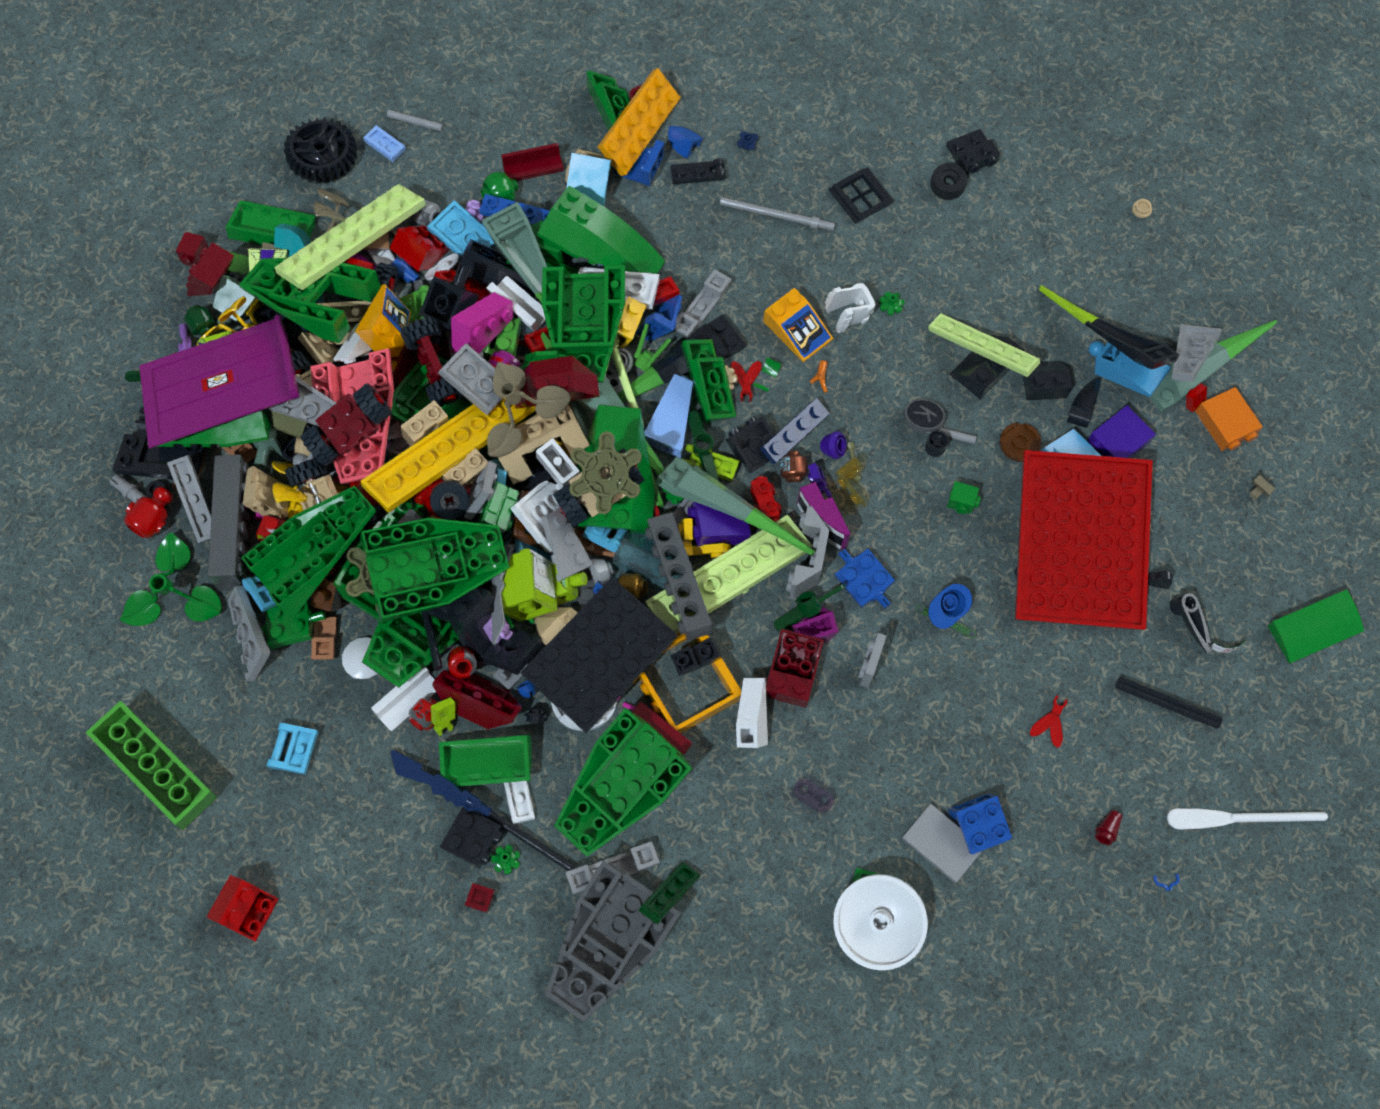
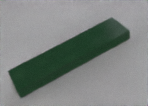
M682 862L647 898L638 911L658 925L693 887L701 875Z

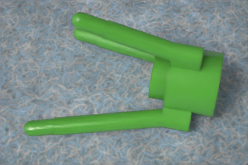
M648 323L644 326L638 348L633 355L637 358L634 362L635 365L643 371H647L652 366L656 358L671 342V339L668 338L654 354L648 350L641 352L649 327Z

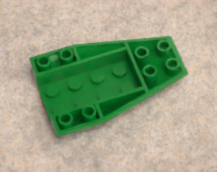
M624 708L596 741L554 826L588 857L663 804L693 768L682 753L648 722L629 709Z

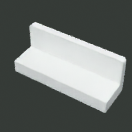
M508 276L497 286L491 282L487 287L490 294L495 292L512 301L513 314L520 318L531 330L537 331L546 321L542 305Z
M424 667L400 688H393L371 709L390 731H394L409 717V710L420 698L429 700L437 693L432 686L435 679L430 675L428 669Z

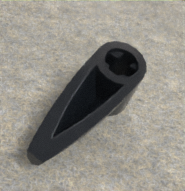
M1100 378L1089 382L1077 394L1070 408L1067 423L1085 428L1088 427Z
M1191 593L1174 597L1170 601L1172 613L1182 616L1188 630L1206 653L1212 651L1208 628L1197 597Z

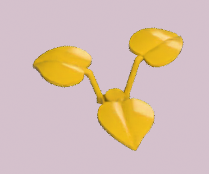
M245 296L239 298L219 316L218 320L221 323L213 326L201 338L214 335L220 329L231 331V333L237 332L222 323L231 315L244 326L242 330L258 325L253 313L263 306L264 303L256 299L246 313L254 325L251 323L246 324L236 311L246 302L247 298Z
M272 462V467L283 474H286L285 470L294 466L293 463ZM333 481L338 494L350 488L347 484ZM274 483L272 493L276 503L290 501L288 518L304 511L300 502H306L308 498L303 492L296 490L298 486L293 488L286 484Z

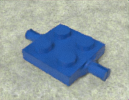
M846 549L840 551L838 555L846 564L834 576L841 584L846 586L845 589L862 608L869 602L878 600L884 609L887 606L889 607L891 602L884 596L886 589L895 583V580L871 551L867 549L859 556L853 558Z

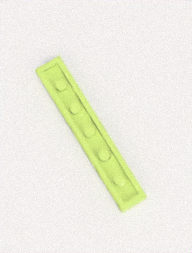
M942 313L928 326L931 332L1026 377L1040 364L1039 358Z

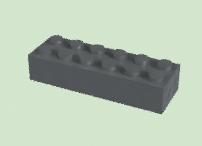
M241 455L215 456L208 577L219 591L233 590L235 586H243L242 580L249 577L246 563L241 558L249 551L247 549V542H251V532L248 530V523L252 522V513L248 507L243 505L246 475L249 467Z

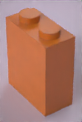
M1236 387L1202 402L1195 411L1221 451L1228 448L1232 451L1238 448L1241 442L1245 440L1247 442L1253 441L1259 436L1258 433L1263 428Z

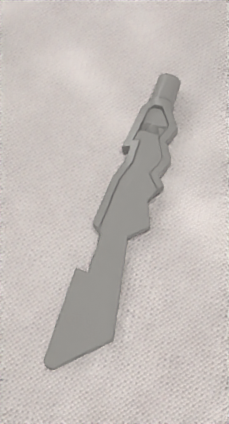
M505 571L492 578V596L495 600L494 612H492L493 645L497 643L505 625L501 596L505 586L503 581Z

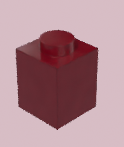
M185 231L176 249V253L183 264L191 266L194 262L198 264L201 258L199 257L201 251L205 246L208 247L203 236Z

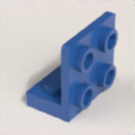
M656 140L653 147H645L629 172L621 177L650 186L664 157V142ZM615 169L614 174L620 176V174Z
M677 295L657 305L655 313L640 320L635 334L641 337L646 323L649 324L645 337L647 341H653L672 332L677 325L676 319L681 310L682 296Z
M987 793L948 809L951 818L958 820L970 854L978 853L1012 839L998 796Z

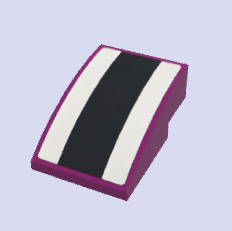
M816 482L801 487L797 499V506L801 513H806L807 506H812L829 529L827 541L841 550L846 549L850 532L833 497L824 500Z

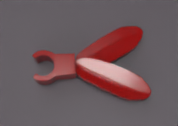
M760 361L754 362L747 373H745L739 363L731 362L734 374L737 375V381L742 386L740 393L741 402H743L744 395L749 396V402L752 401L751 385L761 371L762 364Z
M1058 696L1052 701L1053 707L1051 712L1037 721L1029 732L1030 736L1035 737L1050 727L1051 741L1056 748H1059L1063 741L1059 716L1062 709L1067 705L1066 699L1063 701V705L1059 706L1056 703V700L1059 698Z

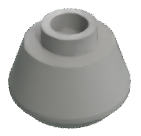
M619 347L618 350L626 373H628L633 365L632 355L625 348ZM611 355L607 369L612 374L618 375Z
M591 559L593 565L588 569L593 578V583L606 584L611 579L610 575H613L610 562L606 563L604 559Z

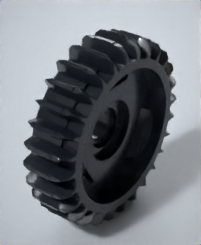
M316 117V121L308 119V123L301 121L302 126L295 125L296 131L290 130V136H286V141L284 142L286 162L291 171H294L296 176L300 175L302 180L307 177L308 182L315 179L316 184L319 180H323L325 184L327 179L333 182L334 177L341 178V173L347 175L346 169L352 170L351 164H355V158H357L355 137L352 135L351 130L347 129L346 125H341L340 121L334 123L333 118L327 121L326 117L323 120H319ZM338 143L345 144V149L341 156H338ZM318 144L325 145V148L322 150L315 149Z

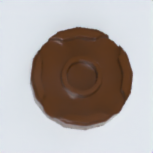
M1012 423L1001 433L999 440L1000 448L1009 459L1023 462L1024 450L1040 451L1041 437L1037 430L1029 424Z

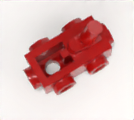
M759 476L750 483V492L755 503L753 506L776 522L779 520L780 514H782L780 503L774 499V486L768 482L767 477Z

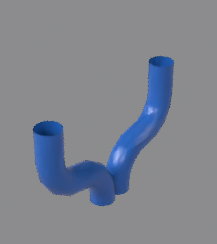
M1175 874L1176 881L1172 882L1168 888L1166 884L1158 882L1157 876H1153L1155 884L1164 887L1166 891L1172 890V887L1180 881L1179 874Z

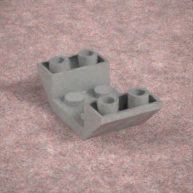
M807 506L806 513L802 512L799 530L809 542L813 543L812 549L815 553L811 555L808 567L796 565L795 571H790L786 591L790 592L789 599H795L800 594L816 586L822 571L829 529L812 506Z

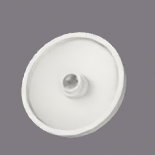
M873 874L856 880L845 889L835 908L834 930L841 948L853 961L870 969L890 970L906 964L920 951L927 935L928 918L921 897L908 883L894 876Z

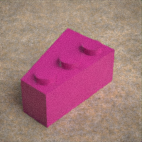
M494 292L451 317L452 352L456 354L467 343L479 354L513 319V302Z

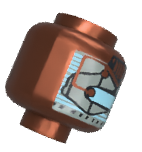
M798 451L787 452V455L780 459L781 477L786 479L788 483L802 482V479L807 476L806 457L800 455Z

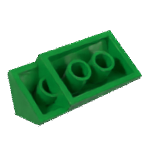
M588 70L586 72L587 88L609 131L629 104L630 99L627 91L619 88L614 78Z
M684 340L681 347L705 424L736 417L723 357H716L713 340Z

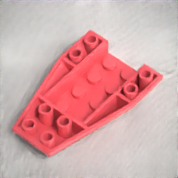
M390 349L370 352L369 360L340 367L335 366L331 362L310 366L312 387L337 403L348 393L353 396V393L368 383L374 390L378 391V394L383 397V400L387 402L391 410L394 385ZM390 416L378 425L372 420L371 422L376 429L347 453L333 460L341 484L360 481L384 465Z

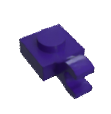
M816 463L809 465L810 473L808 478L810 482H816L821 494L826 493V496L831 498L832 494L827 488L828 484L822 468Z

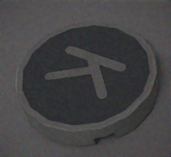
M916 399L908 403L904 410L905 423L909 428L918 433H931L942 428L945 422V412L934 401Z

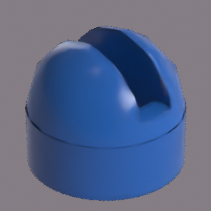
M528 680L517 687L519 693L525 698L531 697L530 692L533 695L536 693V688Z

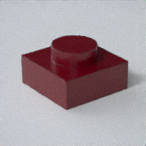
M472 883L465 907L488 913L495 890Z

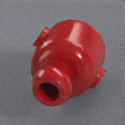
M159 486L155 488L151 499L141 497L135 503L131 502L125 511L127 514L124 517V524L137 535L145 539L152 538L156 532L159 533L160 529L166 525L165 521L168 514L164 506L172 502L173 494Z

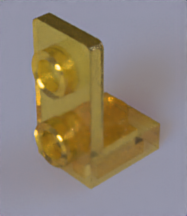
M854 457L835 472L839 477L836 481L844 490L848 488L852 494L849 497L856 505L861 504L863 507H866L865 501L847 481L849 478L857 477L863 468L858 459Z

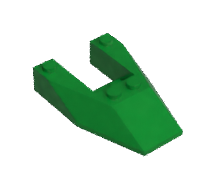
M261 258L239 284L241 289L321 339L340 343L350 330L345 312L315 304L324 291L372 302L381 288L376 270L341 263L301 290L276 273L275 267L288 258Z

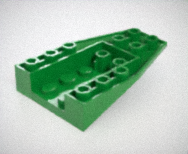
M353 486L292 516L241 558L269 591V596L292 621L375 514L376 510L362 493Z
M425 518L361 531L360 539L380 623L448 605L509 569L499 525Z

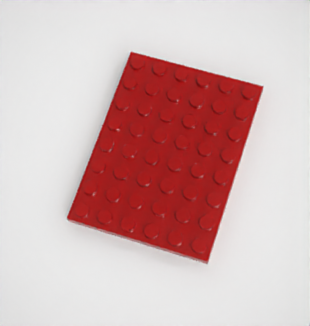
M1032 450L1023 451L1014 620L1146 630L1153 460Z

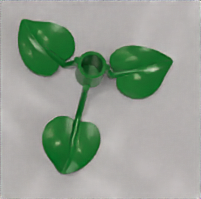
M170 532L161 542L155 558L158 569L168 572L156 574L150 578L149 587L152 589L151 593L139 590L127 599L120 621L132 626H144L156 621L161 613V607L155 603L158 600L157 593L166 595L174 592L188 599L185 604V613L191 620L197 622L207 621L219 615L222 610V604L217 593L207 586L194 587L191 596L173 588V583L167 576L174 574L175 569L182 570L189 564L191 551L186 543Z

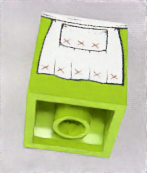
M522 549L519 553L511 555L509 569H507L504 578L505 586L501 593L504 614L519 622H523L557 611L553 562L531 549Z

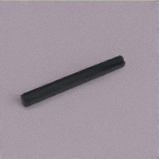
M1119 677L1116 681V689L1215 729H1218L1222 724L1223 718L1221 716L1124 677Z

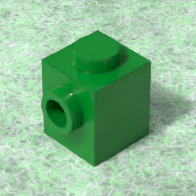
M955 481L950 492L947 507L955 509L959 514H971L973 509L978 508L981 496H978L979 488Z

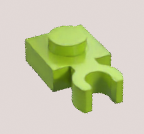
M450 697L431 706V722L434 724V730L439 736H442L444 728L452 731L453 725L450 721L455 719V702Z

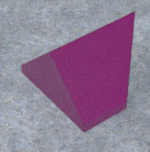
M822 607L818 614L804 618L795 625H792L794 632L824 640L823 644L829 642L839 633L834 612Z

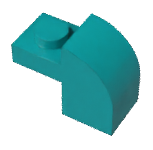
M282 223L275 227L274 247L289 250V257L311 243L306 232L297 226Z

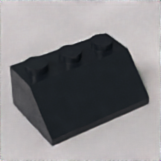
M989 335L1024 351L1009 337ZM972 351L949 375L981 400L1010 369Z

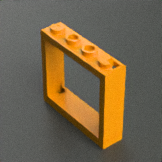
M680 632L676 633L677 638L663 653L686 641L685 635L680 634ZM705 635L695 639L698 643H701L708 639L709 636ZM722 658L711 663L730 696L676 726L645 672L639 677L642 683L639 686L645 696L649 695L653 701L650 703L653 711L657 715L660 713L663 720L680 733L740 701L742 691Z

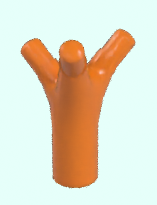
M822 360L819 363L817 374L810 380V383L813 384L819 380L823 392L826 393L825 373L828 363Z

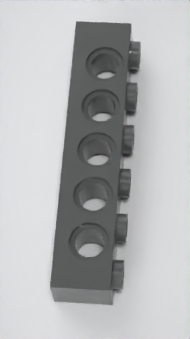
M672 512L647 519L648 528H645V533L648 541L652 540L654 546H651L654 559H659L658 571L660 577H665L666 583L664 588L667 596L672 597L673 602L670 603L674 615L678 614L680 621L677 622L680 634H684L687 641L712 634V623ZM661 538H668L669 540H667V541H661L660 539H661ZM668 556H674V557H675V559H672V560H669V559H666V558H667ZM676 574H679V575H681L682 577H681V578H673L672 576H674V575H676ZM681 593L688 594L687 597H680L679 595ZM688 612L695 613V615L691 617L685 614Z

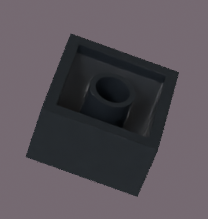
M1062 361L1040 362L1028 377L1022 375L1027 401L1067 398L1072 389L1069 369Z

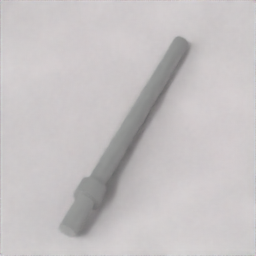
M721 197L720 205L810 225V228L814 229L823 228L834 231L835 223L820 220V217H806Z

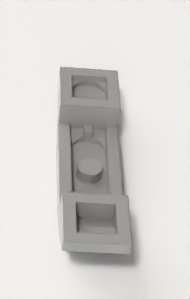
M714 270L705 281L704 288L684 313L681 312L677 317V325L674 330L687 338L690 337L703 324L718 304L731 283V278Z
M652 841L604 860L630 876L660 864ZM602 861L565 872L573 895L584 891Z

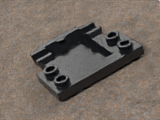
M144 406L141 407L139 410L140 418L135 422L138 428L136 435L124 434L112 469L114 473L173 479L167 462L190 455L198 476L207 447H202L201 444H193L192 447L176 444L174 447H153L149 449L147 445Z

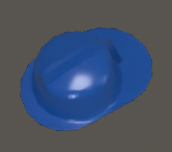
M952 584L940 590L931 601L928 609L931 623L940 629H946L954 625L970 610L972 605L970 590L961 584Z

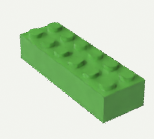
M119 701L85 732L149 799L182 830L218 798L122 701Z

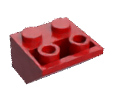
M424 225L399 228L390 246L393 252L417 271L429 270L450 250L444 242H441Z
M229 875L206 918L256 942L278 898L240 878Z

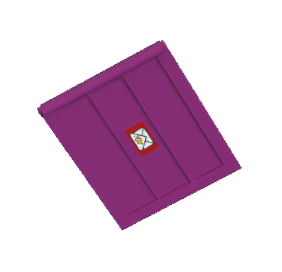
M276 315L273 320L139 365L149 449L300 397L282 315Z

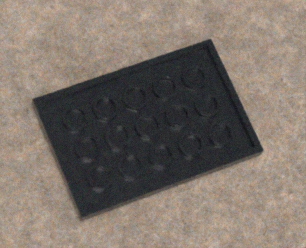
M612 577L520 673L587 734L677 638V634Z

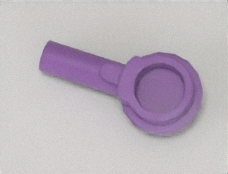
M185 323L179 325L180 337L182 338V343H178L179 352L191 348L188 326Z

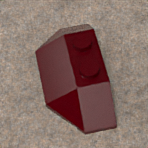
M573 356L533 361L529 363L524 371L526 380L524 387L520 391H523L527 396L537 400V392L546 386L563 388L570 394V401L600 397L597 375ZM522 398L521 402L515 405V408L533 407L537 404Z
M443 670L432 684L442 701L450 697L455 702L456 715L486 729L512 723L522 710V706L518 704L511 691L475 674L460 679L453 676L449 670Z

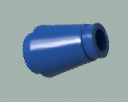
M397 258L391 264L398 268L397 277L412 285L413 282L420 279V275L404 259Z

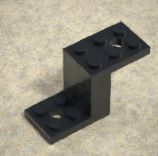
M480 587L475 588L448 605L423 611L426 614L450 622L461 644L470 648L474 652L476 659L517 676L543 644L541 637L513 627L509 629L513 634L508 640L501 638L497 644L493 645L483 627L492 617L495 600L489 590Z

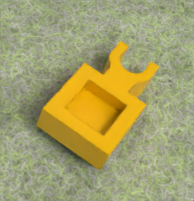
M684 518L680 521V524H677V528L687 556L690 557V555H693L692 518Z
M725 543L692 546L693 555L710 554L711 558H717L731 549L730 544Z

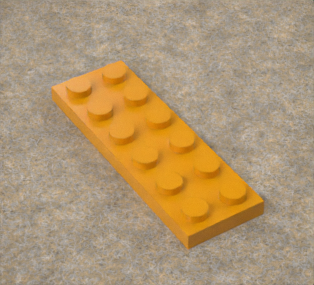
M659 68L652 70L597 146L603 155L611 160V165L620 176H624L629 172L681 98Z

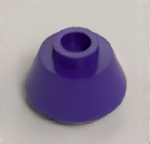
M839 431L825 435L820 442L822 452L835 460L840 459L846 452V438Z

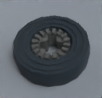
M443 481L433 488L430 495V506L439 517L456 519L467 511L469 494L466 488L459 482ZM453 496L454 502L446 503L445 497Z

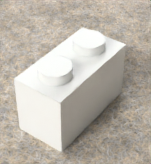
M553 438L536 450V458L560 488L571 485L569 480L580 474L578 468Z

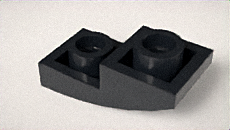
M712 637L693 647L688 646L671 655L679 676L693 672L723 658L715 639Z

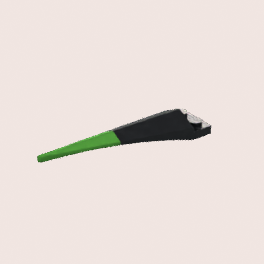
M723 314L710 323H705L690 337L685 339H712L716 357H723V360L746 347L744 341ZM682 343L630 384L634 397L670 382L674 374L679 376L689 374L681 347ZM624 390L617 394L622 403L627 401Z

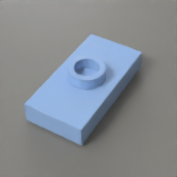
M377 125L364 137L365 143L392 162L406 150L405 145Z

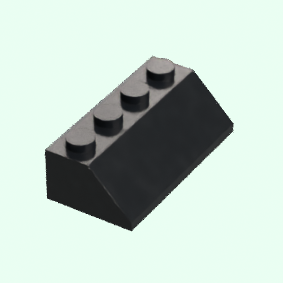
M470 239L459 263L471 269L467 279L473 278L479 281L482 286L488 287L491 282L497 286L508 276L532 298H535V294L512 265L506 263L507 259L500 251Z

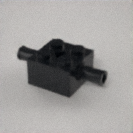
M458 265L453 281L433 276L420 310V316L425 318L434 317L441 330L442 336H440V339H436V342L433 343L435 345L442 346L447 329L452 330L451 317L475 304L478 299V294L467 290L464 286L471 271L470 268L464 265Z

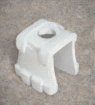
M863 283L855 284L851 288H834L832 292H829L828 298L825 301L827 313L855 303L857 306L847 308L842 312L836 325L838 333L845 332L848 327L860 322L865 324L875 307L874 299Z

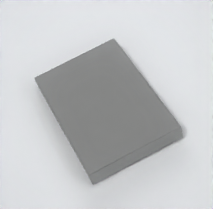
M467 343L438 372L439 375L486 415L502 400V398L495 394L493 389V377L496 368Z
M931 803L902 838V840L955 884L982 852L970 854L961 828Z

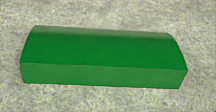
M240 200L226 225L228 239L262 245L263 242L274 244L275 227L283 223L301 228L310 238L315 225L316 215Z
M1347 589L1274 620L1267 626L1289 664L1364 632L1361 617Z
M531 735L439 742L440 774L456 786L531 781Z

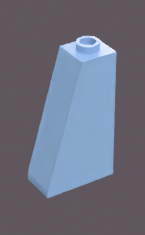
M674 374L644 432L650 446L680 459L683 456L693 392V381L688 377Z

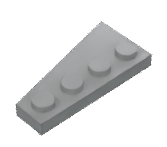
M1181 324L1176 349L1179 357L1174 362L1172 380L1182 382L1194 381L1221 337L1222 329Z
M235 586L228 598L233 625H238L236 639L237 643L242 644L244 654L241 655L242 664L247 665L248 673H245L246 682L254 681L267 658H269L270 649L266 645L263 631L257 622L256 613L250 604L249 595L246 594L244 586Z

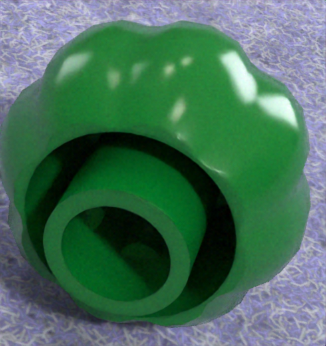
M494 172L486 177L480 192L483 199L485 194L514 201L518 185L515 179L511 180L505 173Z

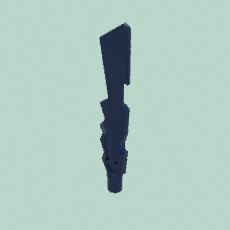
M396 750L390 752L397 775L431 785L433 794L443 795L447 802L451 801L455 806H463L467 811H477L488 817L491 815L493 809L483 804L481 799L466 789L464 791L460 790L453 782L440 774L433 776L422 770L424 765Z

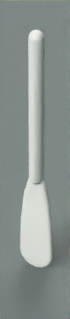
M1185 808L1172 809L1167 814L1168 823L1173 828L1179 830L1210 828L1235 822L1325 821L1328 818L1325 812L1228 813L1219 810Z

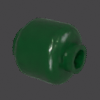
M195 305L186 311L184 321L193 335H200L202 337L209 329L215 326V321L208 308Z

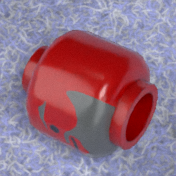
M458 646L449 652L447 665L453 676L462 679L471 676L475 672L477 660L470 648Z
M420 698L409 710L410 718L408 721L421 732L423 729L426 731L431 730L434 727V724L431 722V706L437 702L432 698L429 700Z

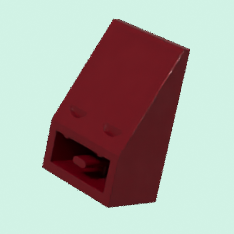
M213 242L209 248L205 246L199 255L201 258L198 264L194 262L188 271L190 274L186 284L188 288L187 295H211L221 281L222 276L225 275L233 263L234 255Z
M781 629L766 684V698L806 708L824 640Z

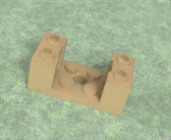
M434 400L401 425L402 437L412 446L448 422V415ZM476 448L466 456L467 458L441 476V480L459 482L467 491L471 489V486L488 463Z
M567 404L565 409L554 418L545 419L536 415L514 426V428L519 429L522 433L521 443L513 452L500 456L498 459L514 485L525 481L532 475L524 454L533 452L537 447L547 443L552 438L555 440V438L560 436L570 455L575 448L585 449L590 445L569 404Z

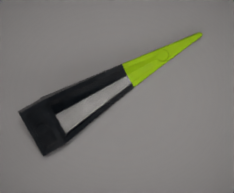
M1040 285L1039 290L1141 366L1153 370L1177 361L1179 354L1164 343L1140 336L1104 321Z

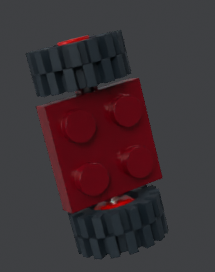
M424 317L421 320H415L414 323H409V326L403 327L400 334L407 349H418L419 354L417 355L420 364L426 366V377L430 384L426 392L430 401L435 400L440 407L462 399L464 395L438 374L442 366L432 346V342L434 343L436 339H440L442 333L434 317H427L425 319Z
M366 383L353 393V396L348 393L315 420L319 427L317 425L312 426L300 437L304 442V446L312 453V456L318 462H321L322 465L327 466L338 456L347 453L376 429L371 422L372 420L378 425L390 416L392 411L387 402L383 400V397L378 394V391Z

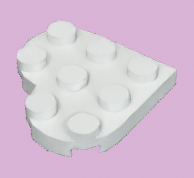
M544 481L510 509L537 543L546 552L551 553L552 548L551 544L547 542L542 517L560 509L553 494L561 488L558 484Z

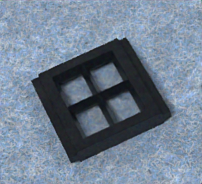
M867 167L829 188L830 193L855 224L894 202ZM861 178L870 187V189L863 193L854 184V182ZM848 185H851L858 194L852 199H849L842 190ZM872 191L881 201L874 206L864 197ZM859 198L869 207V209L862 213L852 203Z

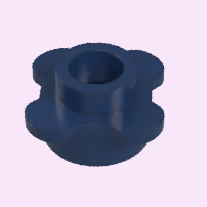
M742 131L737 146L744 150H754L758 135Z

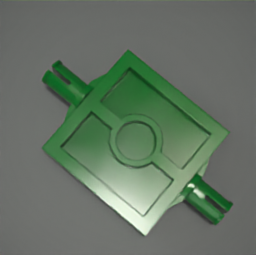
M307 600L291 621L278 606L266 610V622L260 628L263 631V635H267V645L269 648L275 649L313 639L312 628L314 622L326 620V613L323 610L312 614L310 601Z

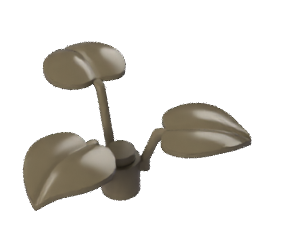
M317 188L316 191L319 195L334 202L336 206L334 211L327 205L317 201L313 205L316 216L332 218L327 230H330L340 224L336 220L345 221V218L338 211L340 205L347 207L348 203L334 193ZM392 228L390 231L395 236V230Z
M498 362L493 377V389L499 398L505 399L504 405L507 408L510 426L506 423H500L491 429L487 439L488 455L492 457L508 455L517 449L521 443L522 433L519 429L514 428L515 422L511 405L519 404L521 399L524 398L533 404H537L535 410L540 417L550 419L558 416L570 402V394L563 388L546 386L537 392V400L527 396L523 391H520L525 385L526 374L517 366Z

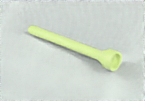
M617 335L611 355L629 407L638 408L618 350L620 340Z

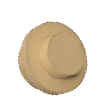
M1140 199L1133 204L1132 212L1139 218H1147L1152 212V205L1148 200Z

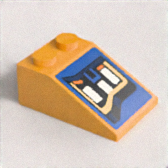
M383 284L356 328L355 333L373 351L388 348L390 349L391 358L398 357L405 345L400 332L403 327L409 326L411 311Z
M795 288L764 310L763 322L803 363L833 340L832 335L808 300Z

